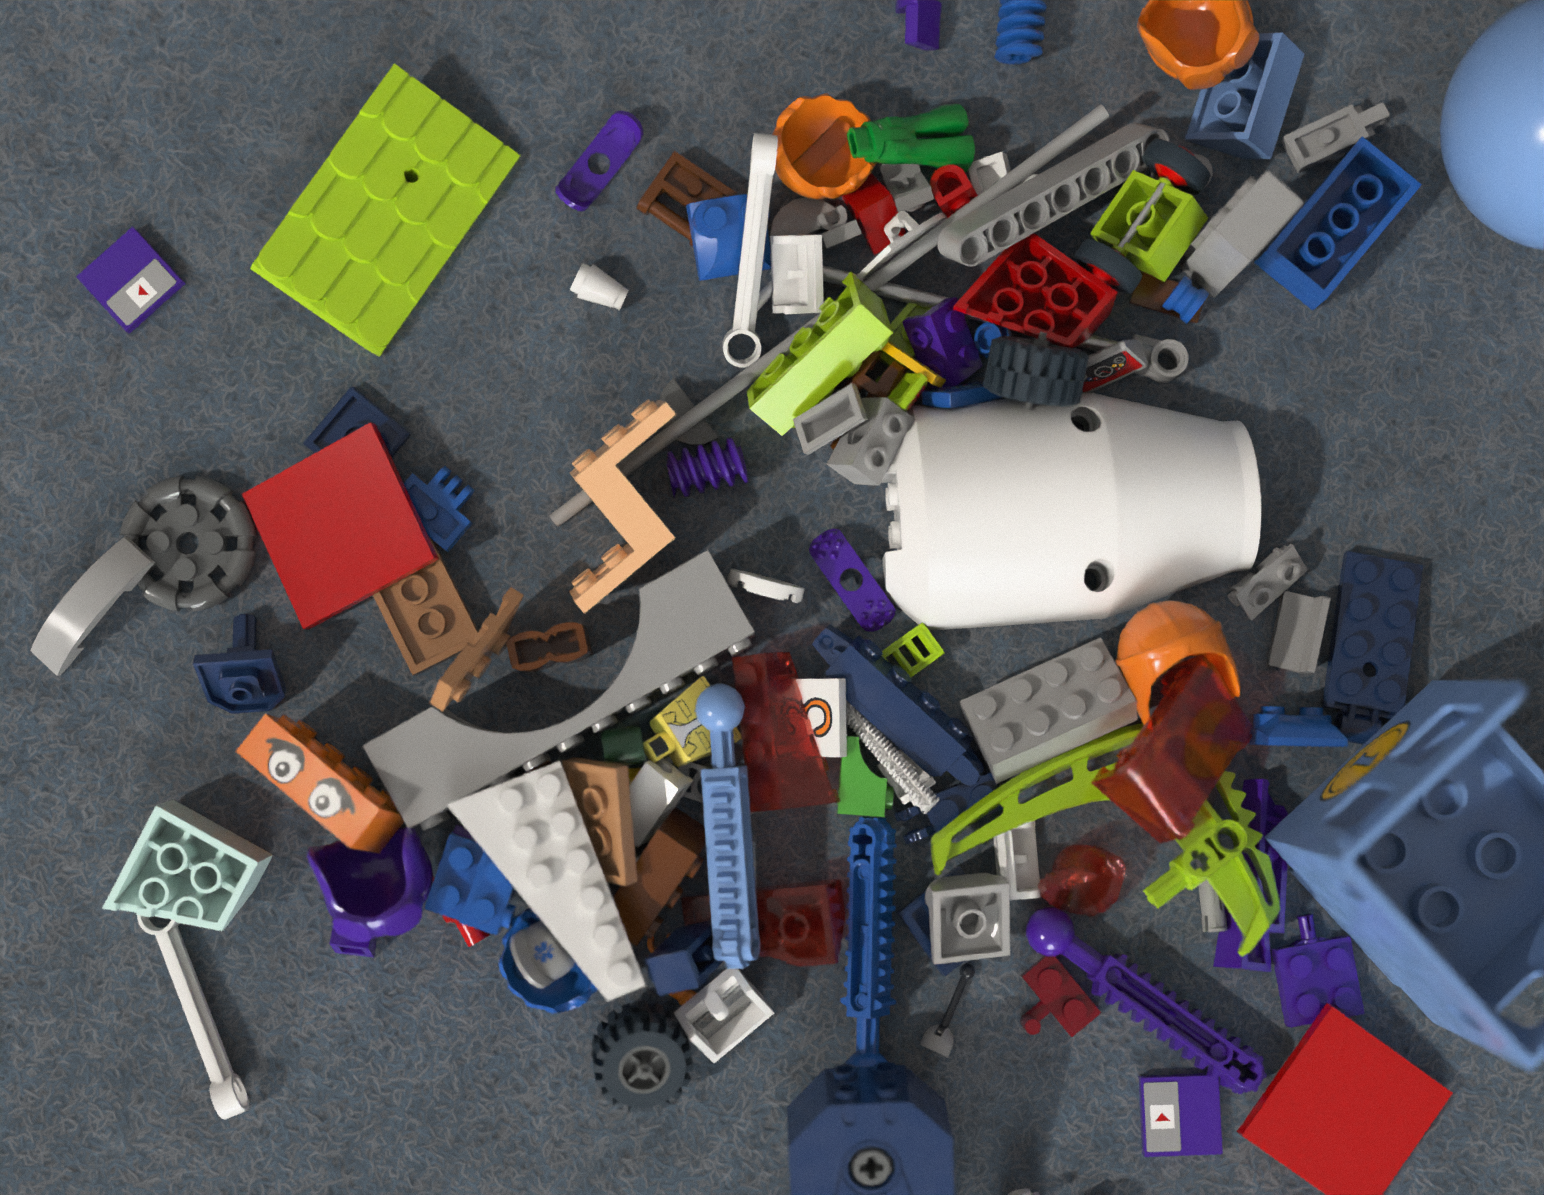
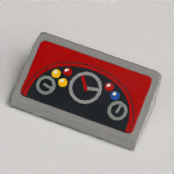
M1136 339L1122 340L1089 355L1082 393L1093 392L1146 368L1148 361L1140 341Z

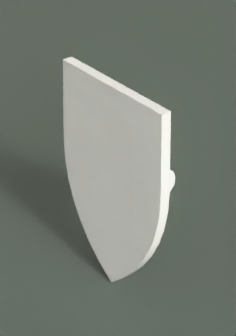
M900 211L884 226V232L891 244L876 256L857 277L863 280L883 267L946 220L947 216L944 213H940L919 225L907 212ZM906 227L909 232L900 237L901 228Z

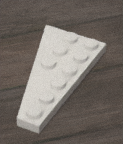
M560 761L447 804L448 808L460 820L471 836L483 848L607 1001L646 986Z

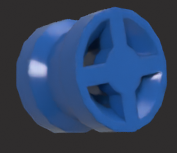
M1184 275L1162 307L1168 311H1176L1180 314V320L1187 324L1210 293L1204 288L1197 289L1194 287L1191 279Z

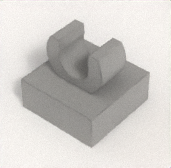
M842 205L835 208L839 219L834 225L826 221L823 213L817 215L819 227L826 231L820 234L822 235L823 250L862 234L856 220L846 223L847 212Z

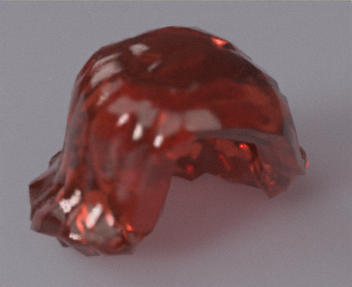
M1072 844L1059 852L1053 863L1051 873H1047L1045 878L1038 882L1040 896L1050 905L1069 913L1085 914L1088 917L1095 916L1098 913H1105L1111 909L1118 899L1125 879L1126 866L1119 855L1109 852L1103 847Z

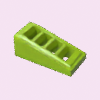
M923 622L882 650L883 658L886 659L887 656L892 654L910 677L945 654ZM918 636L930 653L925 658L911 640ZM903 645L906 646L917 662L912 667L899 650Z

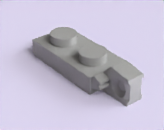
M1383 102L1365 111L1362 110L1360 105L1354 107L1352 104L1283 136L1281 143L1297 173H1301L1348 151L1362 136L1366 140L1374 137L1375 132L1373 129L1384 125L1390 113Z

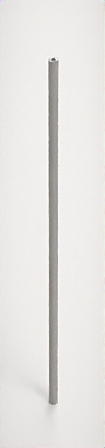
M1101 104L862 282L875 292L938 245L939 234L947 225L1012 190L1106 120L1109 114L1105 107ZM820 314L802 327L811 328L817 322ZM801 328L618 463L616 467L625 477L757 380L779 353H783L785 356L790 353L789 348L794 339L793 337ZM582 490L549 516L555 525L559 527L593 501Z

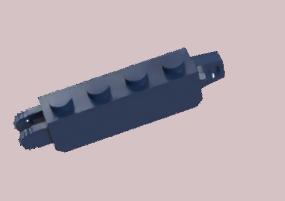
M830 624L816 637L812 645L830 665L826 671V679H846V701L929 776H942L948 771L957 780H961V784L964 783L965 786L969 785V787L978 783L979 777L982 776L986 766L984 765L985 761L982 760V757L979 758V754L969 746L973 738L969 735V730L965 724L955 717L950 718L940 709V704L933 695L926 691L921 692L911 683L909 674L897 665L892 666L883 658L881 649L871 640H864L859 635L853 640Z

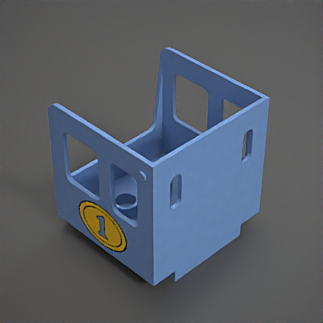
M1432 680L1264 838L1291 867L1289 871L1385 976L1394 985L1400 987L1433 1023L1526 1069L1532 1070L1544 1059V1020L1535 1027L1527 1028L1499 1015L1531 982L1539 977H1544V772L1499 724L1522 702L1528 693V688L1521 681Z

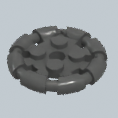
M184 476L171 477L146 489L148 494L140 502L135 500L130 506L120 530L121 536L129 537L138 547L140 536H148L146 544L149 550L142 551L155 563L137 584L144 591L143 597L162 608L178 612L181 608H192L194 612L205 610L230 598L229 593L237 585L241 587L248 578L256 557V551H253V537H257L256 527L243 501L238 502L232 495L233 490L226 485L202 476H196L195 479H185ZM185 494H195L196 506L184 504ZM160 504L167 512L156 520L150 513ZM220 505L227 511L222 521L213 514ZM188 533H194L199 541L198 548L192 554H184L179 546L181 538ZM227 537H238L237 550L227 551ZM156 567L165 574L158 581H155L149 575ZM221 567L226 575L217 583L211 575ZM182 581H194L191 593H182Z

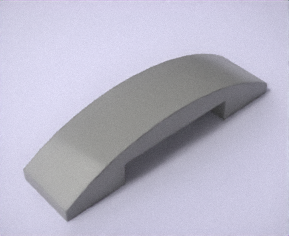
M123 537L104 553L65 594L43 624L30 651L56 676H60L84 649L81 645L82 641L124 591L133 590L155 562L129 537Z

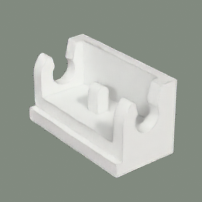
M822 235L770 236L773 313H821L822 311L819 307L824 303Z
M664 759L659 760L657 764L651 760L645 762L629 786L634 845L638 848L653 838L659 827L674 810L694 781Z
M1034 820L993 838L997 876L1005 877L1009 882L1010 901L1039 898L1042 895Z

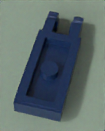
M991 772L980 776L978 783L970 785V787L960 783L935 793L936 797L934 799L939 798L940 800L926 813L931 825L907 832L903 836L905 843L909 844L936 834L964 811L997 789L999 785L998 783L996 784ZM916 805L898 811L894 815L897 822L907 821L924 811L920 810ZM1000 805L985 816L1002 810L1003 807Z

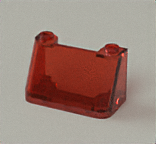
M1203 654L1169 668L1160 681L1165 685L1160 691L1164 697L1132 744L1119 751L1117 754L1119 759L1114 765L1115 768L1109 771L1106 767H1102L1091 782L1160 844L1176 838L1182 840L1192 831L1195 825L1192 820L1235 754L1242 750L1252 738L1250 733L1252 724L1215 665Z

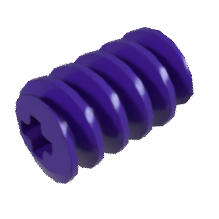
M731 437L726 439L725 450L721 449L717 441H712L710 453H707L703 446L699 444L696 448L695 457H692L687 448H682L681 460H677L671 451L667 452L666 465L674 498H676L677 488L681 490L685 497H690L691 485L693 484L700 494L705 493L706 481H709L715 490H719L721 478L723 477L729 486L732 487L735 485L736 474H739L745 483H749L741 445L737 447Z

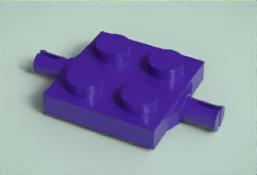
M1313 914L1296 916L1301 939L1287 946L1271 948L1285 1026L1290 1028L1312 1024L1326 1003L1333 1006L1346 1017L1365 1014L1350 936L1318 937L1316 935Z

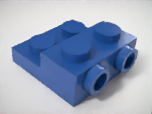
M450 833L424 909L459 920L461 924L498 935L503 927L509 929L511 919L514 917L516 906L511 905L515 888L476 840Z

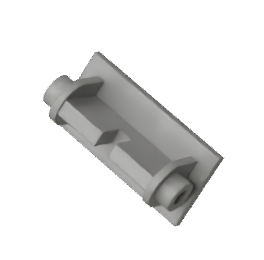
M1293 544L1283 545L1280 549L1275 547L1272 553L1256 566L1259 571L1256 575L1250 572L1240 582L1230 587L1232 592L1227 595L1228 599L1237 607L1241 605L1251 621L1308 571Z

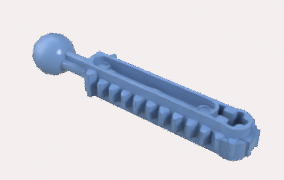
M717 683L708 686L701 692L695 706L698 721L710 731L712 767L701 769L713 953L717 961H725L727 969H744L745 966H749L750 960H757L760 953L747 765L736 766L733 735V729L738 726L743 718L745 705L742 696L734 688L726 684Z

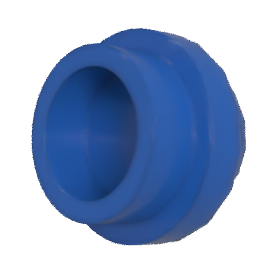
M991 322L982 324L976 330L974 336V343L979 353L988 358L992 339L1000 336H1012L1010 329Z

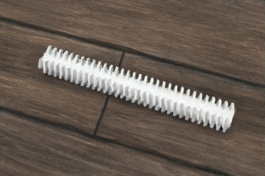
M846 701V724L850 725L851 729L853 728L852 731L856 732L857 736L859 735V739H862V742L865 743V746H868L871 753H874L877 760H881L880 763L884 764L883 767L890 771L889 774L893 775L894 779L896 778L895 781L899 782L898 784L902 786L901 788L905 789V792L908 793L912 800H915L914 803L918 804L917 806L920 810L924 811V814L928 813L940 799L937 798L935 800L936 794L932 796L933 791L928 792L930 787L925 788L927 784L922 785L923 779L919 781L920 776L915 777L918 775L917 772L913 774L914 769L909 770L911 765L907 767L908 762L903 763L905 758L900 759L902 756L901 754L898 755V750L894 753L896 749L895 747L891 749L893 745L892 743L889 744V740L885 742L886 736L883 733L879 734L880 730L875 731L877 728L872 723L869 724L870 721Z

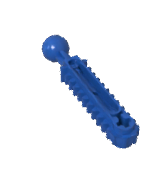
M872 816L859 817V821L849 829L850 836L848 841L850 856L847 857V861L850 862V872L847 873V877L850 878V887L847 888L849 903L846 904V908L849 909V919H846V924L849 925V931L845 938L848 940V950L845 951V955L848 956V966H845V971L848 972L847 981L844 982V987L847 988V997L840 998V1003L847 1006V1016L857 1017L856 1052L845 1062V1064H851L856 1067L874 1066L880 1062H888L883 1054L879 1053L880 1017L889 1015L890 1006L896 1004V1000L890 997V990L894 989V985L891 984V974L894 973V969L891 968V958H894V953L891 952V943L895 942V938L892 936V927L895 926V922L892 921V911H895V906L892 905V896L896 895V890L893 889V880L896 879V875L893 873V864L896 863V859L893 858V849L897 848V843H895L896 830L892 829L885 817Z

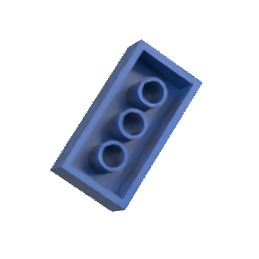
M1362 136L1346 152L1254 263L1313 311L1329 297L1422 184Z

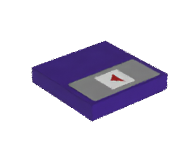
M133 226L76 276L129 334L186 284Z
M1207 1073L1139 1076L1142 1155L1144 1157L1223 1154L1219 1076L1216 1079L1209 1077Z

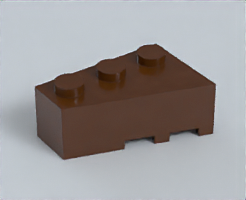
M677 807L665 819L637 860V882L627 886L621 885L612 898L627 938L636 947L644 935L651 939L664 921L658 914L664 905L672 909L684 891L683 888L678 886L684 875L692 879L705 860L699 856V853L706 844L705 826Z

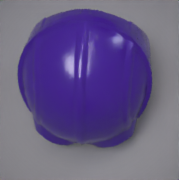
M410 827L399 828L380 854L349 848L341 840L309 848L307 852L309 864L323 893L326 907L332 917L333 928L339 935L355 942H367L374 937L404 934L420 922L423 904L426 902L432 887L433 868L416 830Z

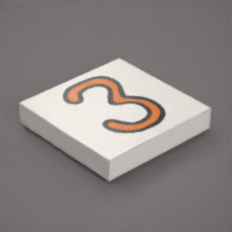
M773 679L774 756L847 757L846 679Z

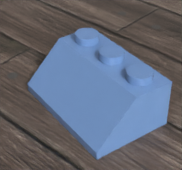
M1283 32L1260 33L1258 45L1250 60L1243 67L1233 70L1219 84L1207 89H1201L1185 140L1242 159H1271L1304 53Z

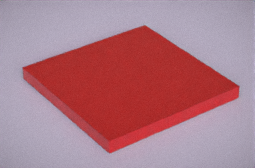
M374 423L366 424L242 493L303 629L309 630L439 560L383 438Z
M1326 1003L1237 1132L1325 1195H1382L1453 1093L1333 1006Z

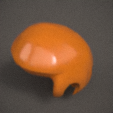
M828 93L814 97L802 96L797 98L781 112L772 134L778 136L775 170L780 180L790 190L800 196L817 200L825 198L836 199L857 190L870 175L876 162L869 163L864 158L852 157L847 132L849 128L861 127L865 121H871L870 117L866 113L857 110L852 101L834 99Z

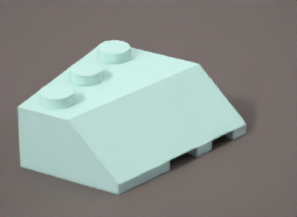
M171 800L155 806L102 908L113 911L124 910L134 912L136 915L145 917L156 916L172 919L177 923L223 931L256 889L273 855L179 802Z

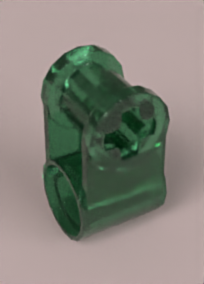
M635 725L611 729L601 733L605 762L631 766L642 764L645 761L640 726Z

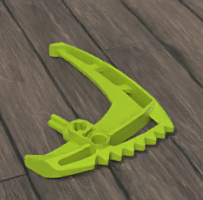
M1197 720L1152 721L1151 732L1145 729L1143 723L1122 727L1023 771L964 811L931 838L932 862L936 874L940 876L947 861L1028 822L1091 802L1123 799L1156 820L1168 831L1183 850V852L1169 862L1170 869L1143 889L1144 893L1148 896L1147 900L1151 904L1153 903L1157 909L1183 889L1193 890L1208 880L1244 935L1238 949L1240 956H1245L1254 948L1280 911L1270 858L1267 854L1255 848V844L1263 837V834L1248 827L1256 813L1241 808L1246 793L1231 788L1236 774L1220 770L1224 754L1207 752L1211 737L1195 733L1197 727ZM1179 739H1183L1214 782L1233 820H1221L1195 783L1163 745ZM1135 742L1145 751L1094 771H1088L1087 769L1088 760ZM1069 768L1072 769V781L1049 790L1023 804H1019V793ZM1000 805L1003 807L1002 815L957 843L952 842L954 838ZM1218 834L1228 835L1233 841V849L1222 847L1218 841ZM1242 853H1247L1251 858L1261 880L1268 904ZM1195 858L1202 864L1197 870H1194L1190 865Z

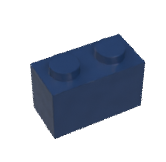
M711 920L678 927L645 959L648 976L654 982L659 996L700 987L724 962L717 961L714 957Z

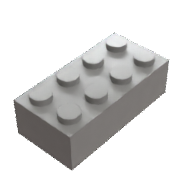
M1268 170L1258 181L1251 176L1191 243L1184 253L1188 260L1182 265L1181 269L1215 298L1259 253L1304 202Z
M1101 637L960 701L965 723L996 784L1137 720V700Z

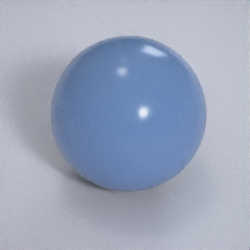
M1529 0L1502 15L1485 29L1458 63L1443 100L1440 119V146L1448 177L1467 209L1481 223L1495 233L1515 243L1539 250H1544V0Z

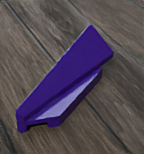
M1267 779L1244 780L1242 791L1246 793V796L1241 804V808L1256 813L1248 827L1263 834V837L1255 844V848L1267 854L1270 858L1280 911L1254 948L1245 956H1240L1238 949L1244 935L1225 905L1228 930L1221 931L1218 934L1213 967L1271 972L1269 933H1284L1288 864L1264 837L1289 814L1284 806L1275 805L1268 793L1270 783ZM1242 853L1268 904L1261 880L1251 858L1247 853Z

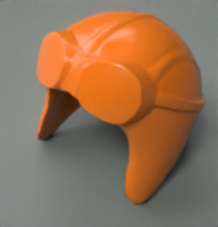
M1149 0L1142 9L1137 22L1138 32L1155 64L1167 75L1179 79L1190 90L1207 89L1219 84L1226 75L1235 69L1243 67L1250 60L1259 42V33L1254 26L1253 13L1248 0Z
M1181 601L1150 603L1128 621L1120 634L1115 662L1121 668L1123 677L1137 700V711L1143 725L1150 732L1152 731L1149 712L1151 686L1162 672L1182 658L1199 656L1205 660L1227 693L1235 697L1240 695L1241 688L1236 664L1224 633L1221 630L1222 625L1220 621H1215L1209 614L1193 604H1186Z

